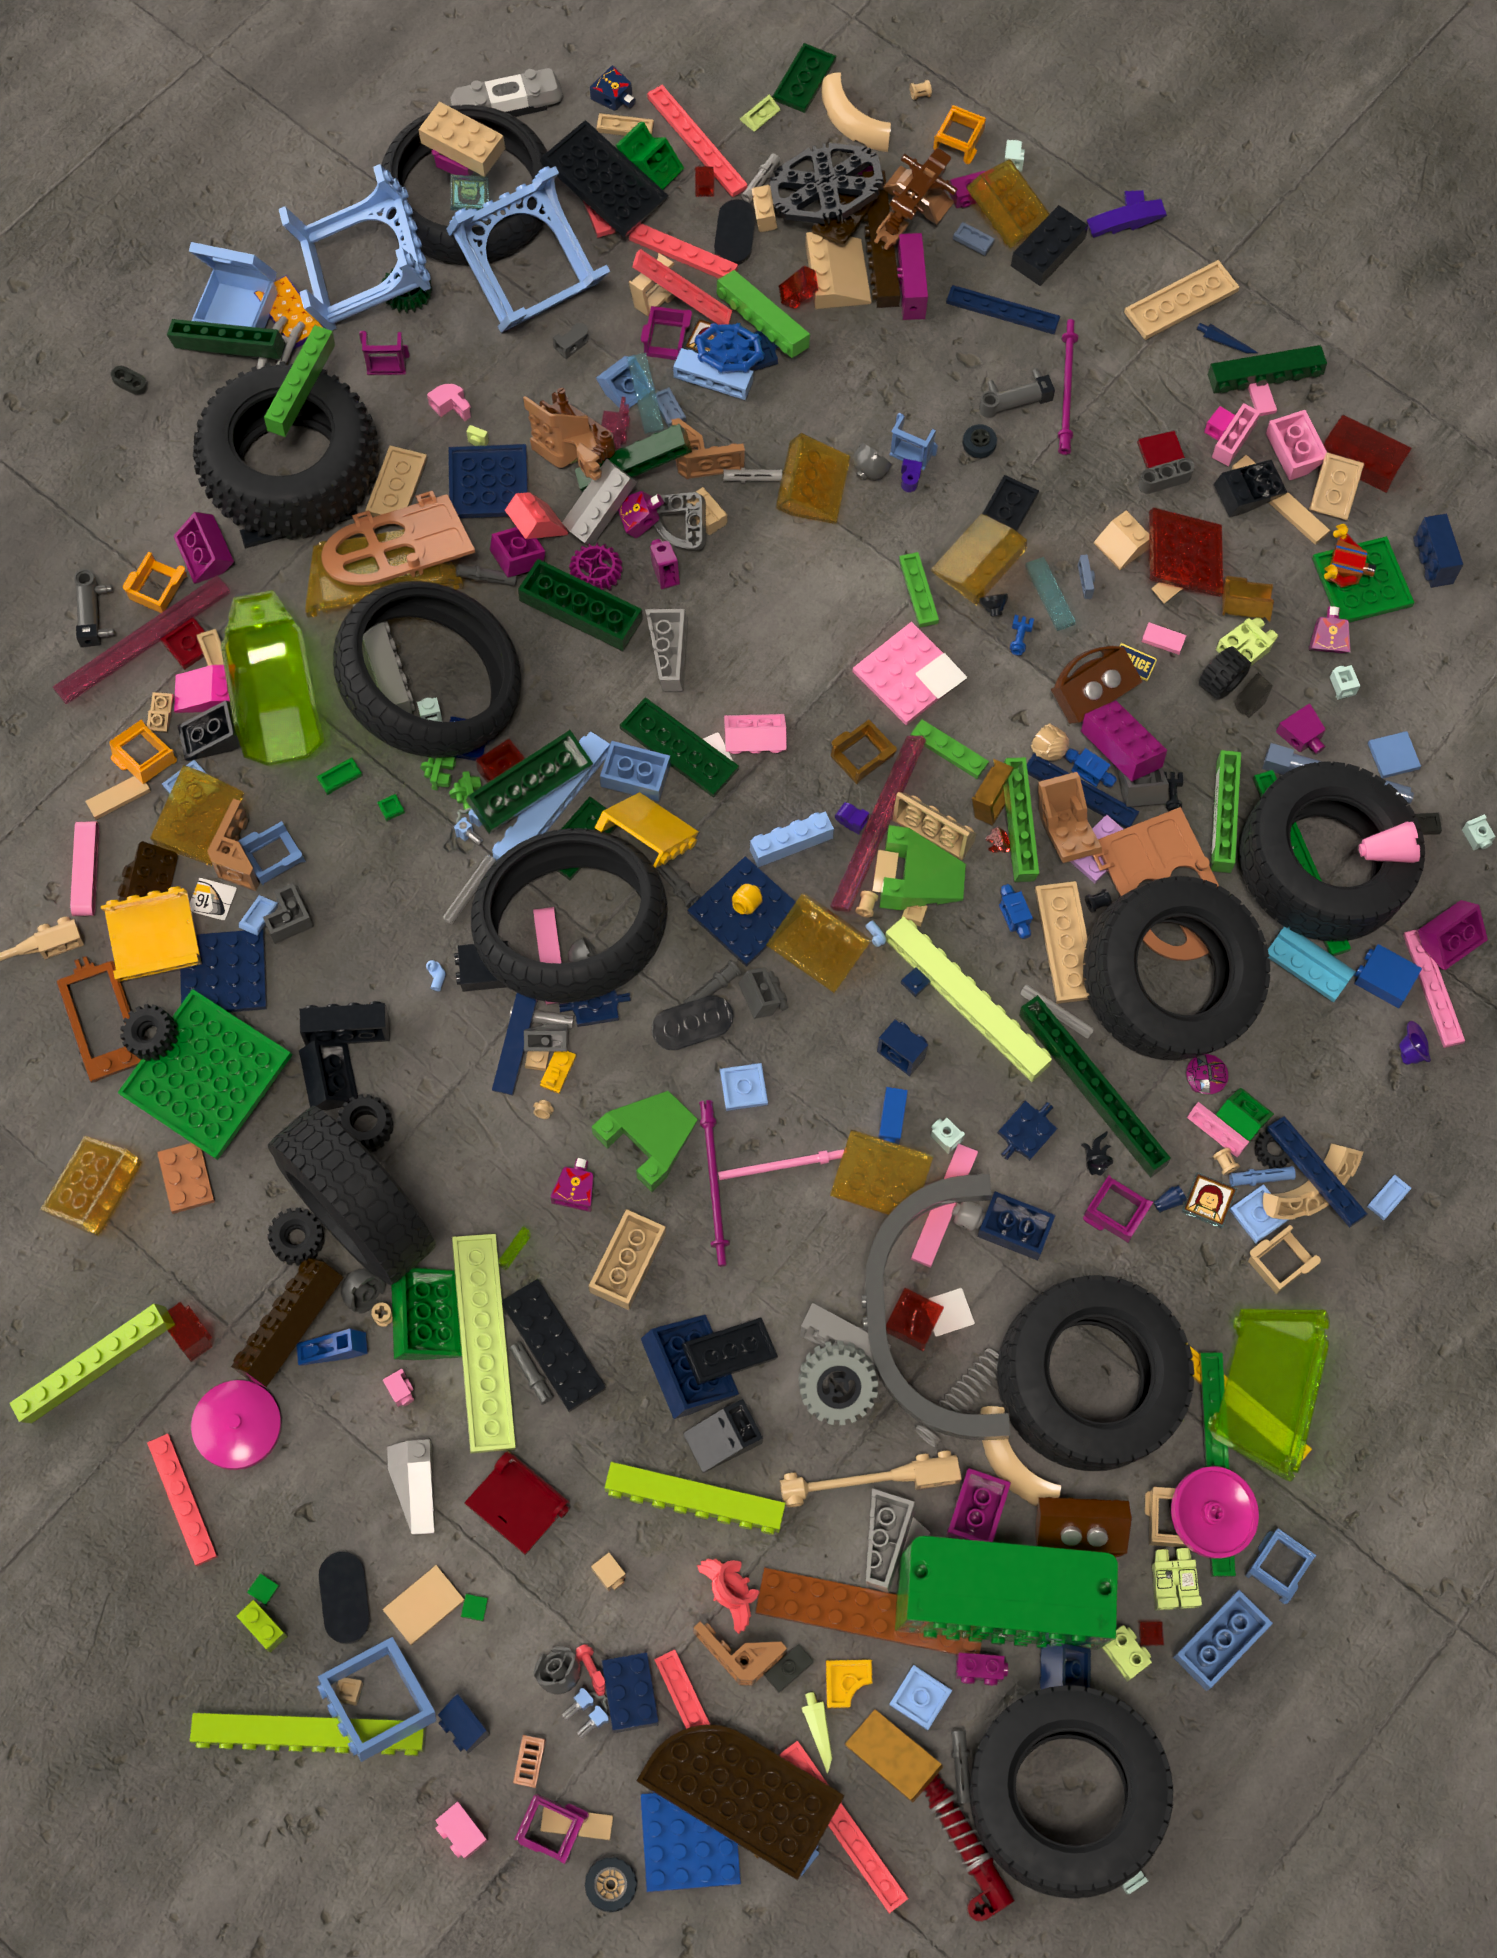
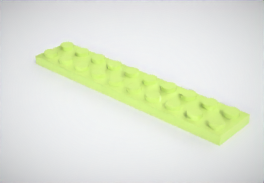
M496 1234L452 1237L470 1453L515 1450Z

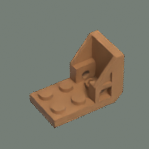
M680 418L671 419L672 425L680 424L686 430L692 449L691 453L675 459L678 474L686 479L723 474V469H741V467H744V444L733 443L728 446H713L705 449L703 437L700 433Z
M1078 772L1038 782L1041 821L1062 863L1102 853V847L1087 820V805Z
M233 798L207 852L218 878L256 891L259 882L251 863L238 842L239 834L242 829L246 828L248 818L241 801Z
M700 1621L693 1627L695 1636L739 1685L753 1686L787 1652V1648L782 1642L745 1643L731 1656L729 1646L723 1640L719 1643L715 1638L716 1632L708 1623L703 1625ZM746 1660L748 1664L743 1665L741 1661Z

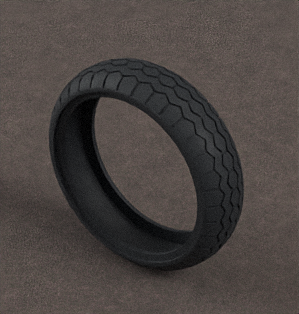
M469 104L449 106L502 134L505 150L513 154L525 165L532 180L539 174L538 171L545 168L540 159L547 152V149L534 131L518 118L487 106ZM431 112L424 114L407 125L394 138L383 158L381 165L385 170L388 169L393 178H397L402 187L412 168L433 150L421 143L418 130ZM530 197L527 201V207L530 210H534L537 206V201L534 197ZM523 201L517 206L518 209L523 208ZM541 206L539 213L545 214V212L542 210L543 206ZM396 208L389 212V220L396 215ZM412 208L413 214L411 216L417 225L418 230L416 234L422 243L420 249L424 255L448 263L469 264L454 235L449 236L446 230L448 226L426 219ZM513 214L501 219L491 229L487 238L486 255L488 262L507 256L520 249L537 234L544 221L528 214ZM472 227L474 234L479 236L485 234L482 227ZM474 240L475 243L477 242L478 247L482 245L481 240Z
M406 581L381 587L366 595L353 606L341 623L334 643V676L340 695L347 708L356 720L372 735L401 751L435 758L453 757L469 753L482 747L497 736L506 726L516 708L520 693L521 673L518 656L508 633L488 609L475 599L451 587L423 581ZM401 617L422 618L448 627L463 637L482 659L491 685L489 707L472 718L455 722L427 720L406 712L391 702L372 680L364 662L362 650L363 635L381 622Z
M569 828L560 829L559 831L554 830L533 836L517 844L503 854L486 872L477 888L472 903L471 932L474 945L482 962L490 973L509 989L523 996L546 1002L569 1003L585 1001L605 995L623 986L640 973L656 953L665 932L668 909L667 898L662 880L653 864L639 849L626 840L592 829ZM568 868L603 870L622 878L635 889L641 898L637 917L626 934L607 950L581 961L545 963L531 960L514 952L498 936L502 914L511 899L533 880L554 871Z

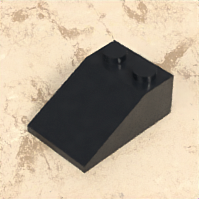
M227 700L178 725L184 760L186 761L230 752L248 743L241 708Z

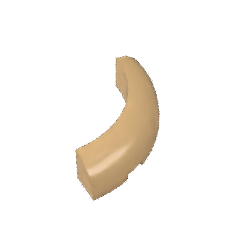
M841 73L827 75L822 82V101L832 123L852 141L857 140L865 144L867 148L888 152L891 123L870 118L857 110L843 91Z
M1331 1143L1324 1163L1345 1186L1350 1176L1353 1177L1355 1175L1363 1152ZM1309 1180L1292 1191L1278 1194L1264 1193L1263 1208L1266 1214L1276 1219H1295L1305 1215L1310 1216L1329 1205Z
M986 1406L980 1409V1415L1001 1414L1005 1412L1004 1407ZM1008 1439L982 1440L985 1455L999 1479L1011 1482L1009 1489L1014 1494H1017L1038 1507L1039 1497L1059 1498L1061 1485L1043 1480L1029 1471L1013 1452Z

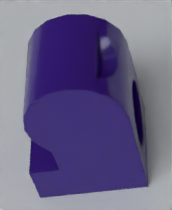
M903 459L901 487L905 492L911 493L917 489L923 462Z
M845 802L835 815V819L844 827L859 835L868 822L869 812L864 809L859 810L852 804Z

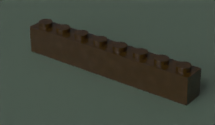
M883 170V171H882V175H883L884 185H886L885 170ZM874 171L862 173L864 178H870L874 175ZM879 189L880 195L863 217V222L867 224V226H864L865 238H868L869 241L866 242V251L870 253L868 268L872 269L870 284L874 285L872 300L876 301V308L899 307L900 289L894 245H891L886 250L884 249L886 244L884 241H879L878 244L874 242L877 237L876 231L890 213L888 192Z

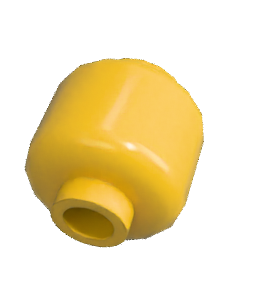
M751 884L741 885L732 896L733 908L740 914H752L762 903L760 889Z

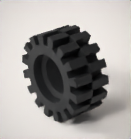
M1268 1131L1263 1132L1254 1148L1256 1149L1254 1152L1255 1156L1258 1155V1162L1262 1161V1166L1268 1165L1269 1169L1285 1167L1291 1161V1158L1284 1150L1279 1156L1271 1155L1267 1150V1145L1270 1142H1276V1140Z

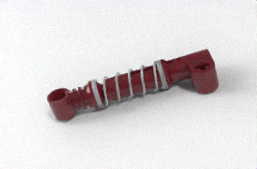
M938 1773L923 1792L926 1791L927 1794L925 1796L930 1797L928 1807L932 1811L931 1813H937L935 1819L941 1821L943 1825L942 1830H946L950 1837L948 1841L953 1842L957 1848L955 1853H960L963 1858L962 1864L967 1865L965 1870L975 1878L982 1890V1893L969 1901L967 1905L968 1915L975 1921H984L1013 1903L1015 1899L994 1866V1859L989 1852L986 1853L982 1846L983 1842L977 1838V1830L971 1828L969 1824L970 1819H966L962 1813L964 1808H959V1806L953 1807L957 1797L953 1791L944 1788L945 1783L941 1784L942 1778L938 1779ZM985 1894L994 1911L990 1913L986 1907L983 1909L984 1914L982 1916L979 1913L974 1914L973 1910L976 1908L974 1904L976 1902L979 1905L984 1904L981 1896Z

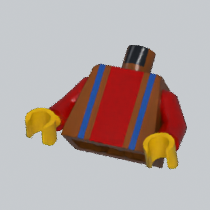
M1345 524L1337 525L1336 528L1338 530L1333 532V536L1336 538L1340 537V540L1335 545L1330 565L1324 568L1328 572L1324 574V578L1327 579L1326 581L1334 582L1339 587H1346L1358 584L1362 574L1373 577L1376 565L1365 563L1367 551L1363 550L1350 537Z

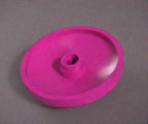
M244 1380L224 1382L209 1390L198 1402L191 1422L192 1437L198 1451L213 1465L228 1470L246 1469L263 1461L275 1448L282 1427L279 1407L270 1393L263 1387Z
M1205 1467L1195 1470L1182 1479L1172 1498L1171 1515L1174 1528L1182 1542L1198 1555L1212 1559L1236 1555L1249 1545L1256 1533L1259 1520L1256 1498L1245 1480L1231 1470L1222 1467Z

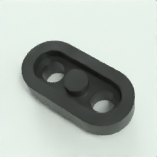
M116 366L112 369L111 378L115 385L135 395L146 391L147 382L141 374L125 366Z

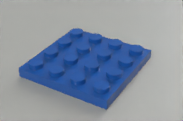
M655 1793L641 1794L647 1892L741 1884L737 1843Z

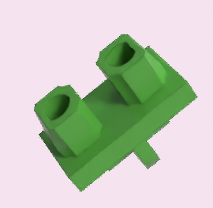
M430 757L428 762L421 763L420 768L425 772L424 777L430 778L432 790L438 791L439 786H450L451 774L443 773V769L454 770L456 759L455 757H442L435 760Z
M469 771L463 772V777L458 780V783H454V788L449 791L450 797L457 799V803L463 802L464 810L471 808L466 801L468 795L473 793V790L481 787L480 777L470 776Z

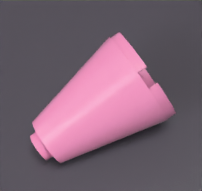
M1405 822L1363 839L1362 844H1359L1360 856H1364L1365 860L1419 862L1420 845H1417L1416 842L1418 833L1414 823Z

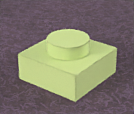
M469 425L467 429L468 442L474 446H487L489 443L488 432Z

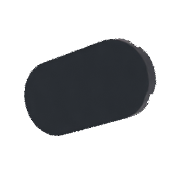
M740 199L727 201L721 206L718 214L714 244L715 255L738 265L750 257L753 245L756 213L754 207L747 201Z
M711 995L663 1010L653 1020L651 1028L653 1039L660 1047L666 1050H679L725 1034L731 1027L734 1019L733 1009L725 999Z
M337 1552L328 1556L319 1569L323 1621L327 1634L333 1640L341 1644H352L359 1641L370 1626L365 1571L362 1563L355 1555L348 1552Z

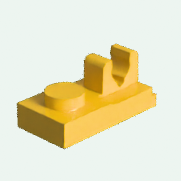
M555 1051L540 1086L560 1094L575 1062L576 1054L569 1051Z

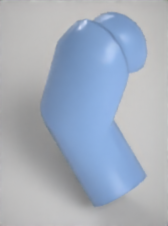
M873 920L870 921L865 927L873 936V945L876 947L884 945L887 940L886 936Z
M430 960L426 964L427 970L434 978L430 988L434 991H440L446 973L438 962Z

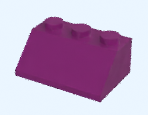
M194 512L174 534V539L193 583L197 584L223 574L234 562L213 514Z
M1460 900L1418 929L1422 948L1442 970L1448 969L1488 940L1480 906Z

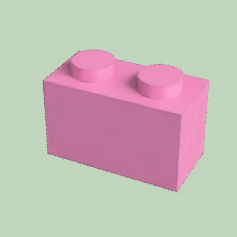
M459 1802L455 1803L435 1820L438 1823L436 1830L443 1839L448 1837L453 1844L450 1848L458 1858L463 1856L464 1859H467L488 1841Z

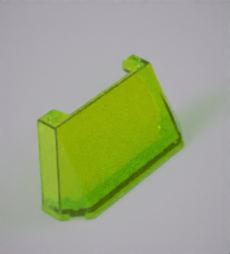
M1240 1309L1239 1316H1236L1234 1319V1329L1237 1331L1238 1340L1219 1412H1216L1213 1417L1209 1418L1208 1429L1211 1431L1214 1439L1291 1482L1294 1479V1474L1292 1473H1298L1301 1468L1329 1349V1340H1326L1325 1329H1329L1330 1319L1326 1310Z

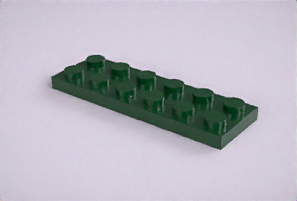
M646 697L620 724L622 731L648 750L669 755L672 768L713 798L739 770V765Z

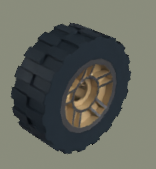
M607 1857L599 1860L591 1866L586 1875V1895L589 1901L601 1911H620L627 1907L635 1897L637 1890L635 1873L630 1865L622 1859ZM609 1880L615 1882L614 1889L607 1888L606 1884Z

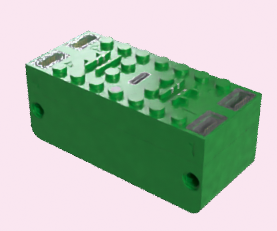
M918 1536L901 1554L899 1559L895 1631L923 1633L924 1638L936 1639L937 1635H944L946 1640L959 1641L960 1637H969V1642L982 1643V1640H991V1644L1005 1645V1641L1014 1642V1646L1018 1647L1036 1644V1648L1040 1649L1046 1647L1047 1644H1050V1646L1069 1644L1098 1650L1116 1639L1118 1562L1112 1554L1104 1552Z

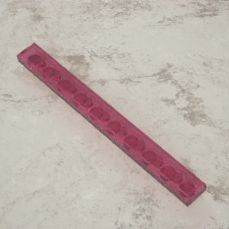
M215 576L53 686L54 691L65 704L69 703L160 641L162 637L230 593L229 589L218 576Z
M923 736L906 737L830 905L834 911L851 910L892 819L896 795L898 792L904 791L925 745L926 739Z

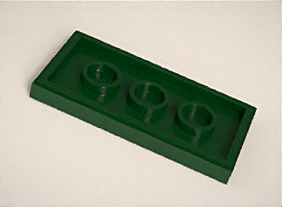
M803 43L774 92L773 100L806 113L819 91L823 79L833 67L837 56Z
M589 796L561 829L583 828L597 830L595 826L602 812L607 808ZM614 825L603 832L612 834L618 825ZM581 868L558 870V872L571 881Z

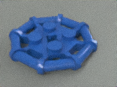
M712 323L707 330L697 335L694 340L697 344V358L699 361L718 370V373L735 371L747 373L758 361H762L765 356L762 351L761 336L742 327L741 323ZM738 334H741L742 336L746 337L747 340L742 338ZM711 335L715 336L712 340L708 339ZM754 346L755 351L749 350V347ZM705 347L709 348L711 351L707 352L705 350Z

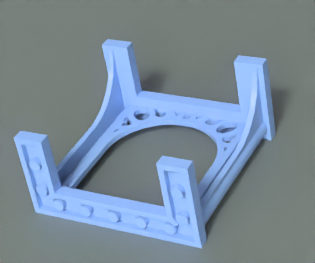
M381 164L373 167L378 184L367 198L306 226L286 206L279 209L282 225L301 243L314 294L312 295L307 289L300 292L303 308L326 329L331 331L336 329V322L418 287L424 291L431 288L429 283L431 277L425 268L426 259L420 249L422 243L416 234L418 230L417 225L411 216L413 210L407 201L409 197L408 192L404 186L400 185L397 178H393L388 169L385 170ZM396 208V215L389 220V212ZM376 220L388 224L393 228L399 240V249L395 250L398 261L392 273L378 286L330 306L314 242L363 221Z
M547 166L538 171L539 174L535 176L536 178L532 180V184L528 186L522 184L515 189L516 192L512 194L506 192L499 196L500 200L496 202L490 200L483 204V208L478 211L476 208L468 210L463 208L457 211L452 220L449 221L450 224L446 229L449 236L454 235L500 322L498 328L501 333L598 284L610 272L607 265L593 271L572 231L556 194L554 179L559 174L556 166L552 168ZM530 197H534L537 201V206L534 210H530L527 207V201ZM521 200H523V208L518 209L516 203L519 205ZM541 206H543L542 210L545 212V214L539 213ZM504 210L505 215H502L500 211ZM513 214H528L541 219L553 230L580 282L526 310L523 307L514 312L490 268L486 255V243L491 229L501 219ZM488 219L491 220V223L489 225H486L482 222L487 221ZM478 225L482 227L485 234L481 236L474 234L472 226ZM474 240H481L482 245L478 247L477 242L475 243Z

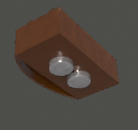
M1105 646L1085 651L1071 660L1059 675L1051 691L1069 724L1080 723L1084 720L1086 713L1111 703L1143 681L1124 647ZM1095 652H1102L1100 658H1095L1082 664L1069 678L1067 677L1074 665L1082 658Z
M1039 1497L1035 1527L1036 1546L1104 1552L1112 1554L1115 1558L1123 1556L1128 1552L1132 1521L1129 1501L1118 1499L1098 1500Z

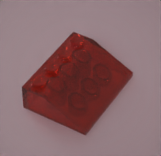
M1345 415L1341 416L1323 444L1327 453L1364 463L1359 480L1385 493L1388 492L1412 449Z

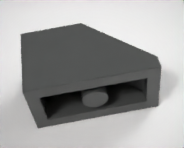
M544 1024L524 1030V1051H567L569 1044L568 1024Z

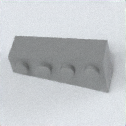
M645 609L662 690L683 691L688 626L685 609Z
M873 1488L866 1583L867 1587L889 1593L915 1514L916 1504L914 1501Z

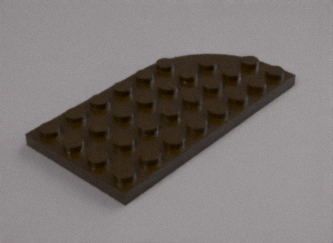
M699 1725L675 1733L653 1752L636 1780L642 1786L797 1881L845 1797L842 1793L746 1735L719 1725Z

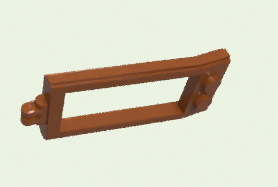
M87 956L82 957L85 965L81 966L79 959L74 960L77 967L73 969L74 974L58 979L57 984L87 1074L92 1083L136 1067L141 1059L132 1054L126 1047L92 1058L68 985L108 972L123 1019L125 1017L127 1019L130 1018L128 1014L130 1008L121 982L114 978L113 971L116 970L114 962L109 961L95 966L93 962L89 963Z

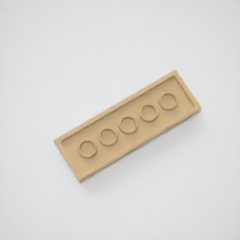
M1217 260L1126 307L1124 313L1146 340L1239 291L1240 287L1220 261Z
M1077 882L1036 886L1035 893L1056 1004L1089 1000L1087 997L1089 993H1086L1084 984L1086 978H1083L1084 951L1087 949L1085 947L1088 939Z

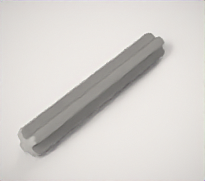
M486 855L444 914V921L449 924L454 923L476 892L486 872L496 862L494 857Z
M1025 985L1022 988L1020 994L1030 1001L1038 995L1058 1020L1085 1038H1089L1094 1032L1093 1027L1031 986Z

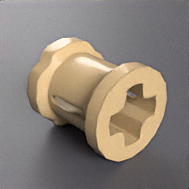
M929 80L919 84L910 83L912 100L922 96L931 97L932 89Z
M862 891L860 893L861 901L859 907H856L855 912L863 917H873V907L875 902L878 901L879 896L871 891Z
M1225 1148L1213 1155V1158L1219 1162L1223 1175L1230 1174L1240 1167L1239 1163H1236L1233 1159L1230 1148Z
M382 1302L372 1308V1317L378 1326L386 1327L392 1323V1312L389 1305ZM382 1311H385L387 1315H383V1318L380 1319L379 1315L382 1314Z

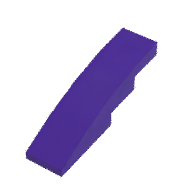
M1156 199L1113 209L1087 219L1092 236L1095 238L1109 231L1115 234L1131 227V230H1135L1166 217L1167 214L1162 200Z

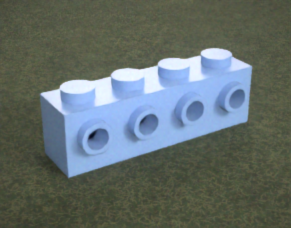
M681 348L673 366L674 378L746 400L753 383L752 370H749L747 373L742 371L718 373V370L705 362H700L697 358L698 353Z
M826 811L823 813L817 812L802 821L795 820L784 828L777 827L771 833L755 836L750 840V852L757 867H761L833 839L834 828Z

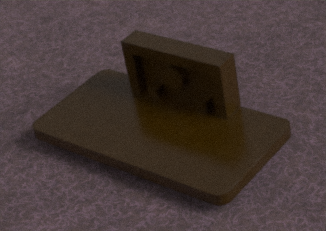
M838 194L840 204L842 205L849 204L859 197L857 195ZM876 199L844 220L841 215L840 221L837 218H832L829 224L826 219L824 220L825 224L815 223L812 227V233L840 244L846 243Z
M141 841L137 846L134 861L125 865L122 877H124V880L117 893L120 896L119 902L126 901L127 897L139 895L140 897L148 896L147 893L152 891L168 892L173 880L178 858L177 853Z

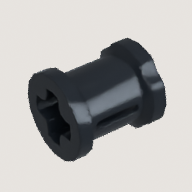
M1103 889L1098 894L1085 896L1086 905L1091 913L1096 912L1098 908L1108 907L1112 904L1111 896L1106 889Z

